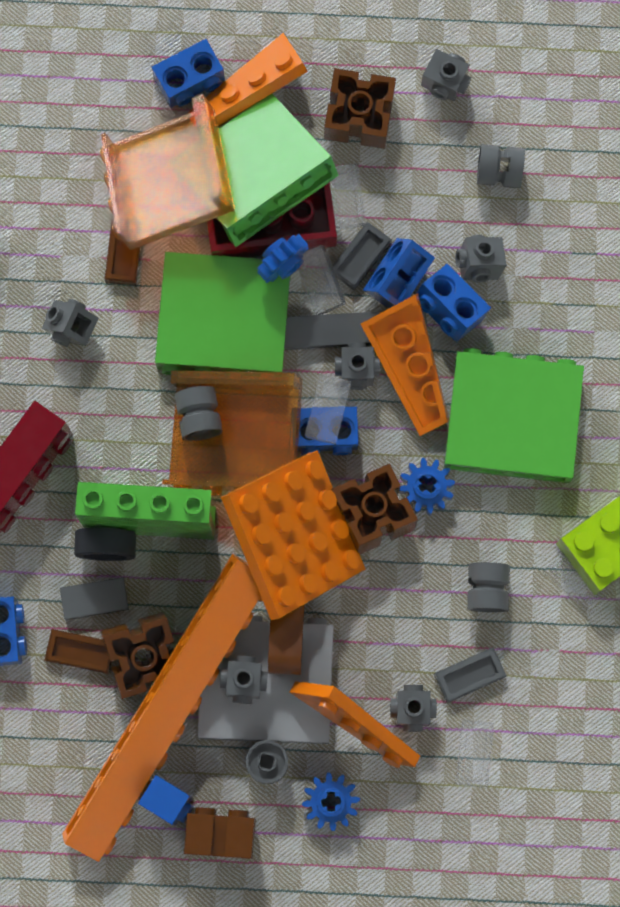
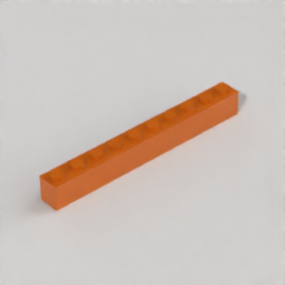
M232 553L63 831L62 836L66 845L98 862L104 854L108 855L112 851L117 840L115 835L121 826L125 827L129 823L134 812L132 807L136 800L142 798L151 781L149 779L155 769L159 771L165 764L168 757L166 751L172 741L176 743L182 736L185 729L183 723L189 713L194 714L199 708L202 701L200 695L206 685L211 686L219 674L217 667L224 657L228 658L236 646L234 639L241 629L245 630L250 624L254 615L252 610L256 603L263 601L248 563Z

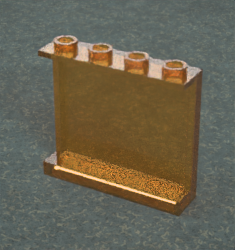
M203 94L191 98L194 112L113 143L106 133L101 134L103 147L100 148V155L107 170L104 173V180L111 194V197L108 198V205L115 219V222L112 223V230L117 240H122L130 250L235 211L216 112Z
M171 371L170 383L177 387L176 393L198 386H212L215 388L218 407L214 412L220 414L223 433L206 440H182L179 422L183 416L177 413L175 402L169 480L163 479V485L172 488L212 490L211 496H222V491H234L297 459L303 379L297 374Z

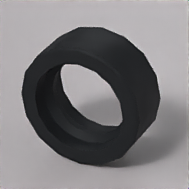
M109 527L78 529L75 531L74 555L77 558L96 561H127L135 559L136 533L127 529Z

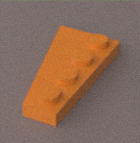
M282 33L187 113L202 137L308 71L284 33Z
M417 293L361 323V326L372 347H374L376 355L380 359L419 436H422L447 423L449 416Z
M294 682L289 693L359 739L366 747L383 756L382 759L386 763L396 768H400L401 765L416 766L420 758L418 753L335 686Z

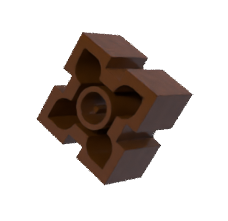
M334 68L330 90V104H328L324 125V139L348 143L349 136L360 137L361 145L385 149L396 78L371 74V80L364 81L359 80V72ZM362 106L364 111H356V107Z
M390 463L366 473L364 483L359 486L356 480L353 479L331 489L336 495L337 505L341 514L349 522V534L356 551L360 554L380 546L382 537L386 534L389 535L392 541L414 531L418 521L407 497L401 500L398 499L401 485ZM372 506L373 510L378 508L379 512L374 514L370 513L367 509Z
M163 612L138 619L140 627L129 630L124 623L100 631L110 661L118 660L119 663L118 666L111 669L122 699L146 692L145 683L156 680L174 650H168L166 644L174 641L167 617ZM142 648L150 651V654H146L147 659L144 661H140L138 657H135V654L138 653L137 651Z
M195 807V814L187 813L184 854L253 859L256 819L249 818V811L228 810V816L216 815L217 809Z

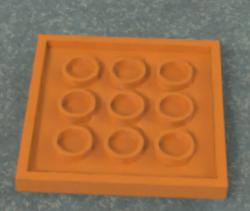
M318 450L310 452L221 497L271 620L285 616L366 570L360 553L356 551L349 534L345 516L341 514L337 505L336 495L331 490L333 487Z

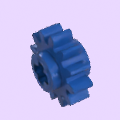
M300 234L292 235L288 241L285 238L278 239L263 253V263L257 267L258 274L266 283L275 281L278 276L281 279L289 277L303 264L304 260L302 258L304 256L302 254L309 250L308 243Z
M422 458L419 468L413 463H409L408 469L411 475L406 473L400 475L401 481L407 483V485L401 486L399 493H407L409 503L413 502L416 504L414 508L415 514L420 512L421 507H426L427 514L431 516L433 506L435 505L443 511L445 503L442 499L452 500L454 496L450 491L446 490L455 485L454 480L445 479L450 469L445 468L439 471V460L437 459L433 462L432 466H427L426 459ZM421 481H424L426 484L432 482L434 484L432 487L433 492L430 493L428 490L422 492L420 490Z
M330 772L326 774V782L321 783L320 779L314 777L316 789L305 788L304 790L307 795L311 796V800L304 801L302 806L311 807L313 810L306 818L311 820L317 816L319 818L318 829H321L325 822H329L330 829L335 831L337 821H341L347 827L349 823L345 816L347 814L357 816L358 814L355 809L351 808V803L360 801L359 797L350 796V792L354 790L355 784L344 787L345 776L341 775L337 782H334ZM327 793H335V798H340L341 802L335 806V811H327V806H322L321 800L327 798Z

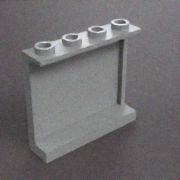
M253 616L248 627L245 630L241 629L234 639L236 646L228 658L224 657L217 667L219 674L211 686L206 685L200 695L202 701L199 706L198 739L257 742L272 740L283 743L329 744L330 720L289 693L295 681L331 686L333 625L327 624V619L308 618L307 624L304 623L301 675L268 674L267 691H260V699H252V704L233 703V697H227L226 689L220 688L221 669H228V661H236V656L256 657L255 663H262V671L268 672L270 622H262L261 616ZM244 672L240 673L237 681L239 684L245 685L250 681V676Z

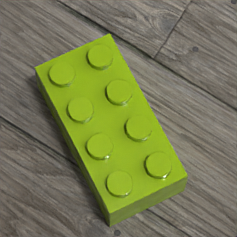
M620 496L567 533L556 543L557 547L594 596L620 577Z

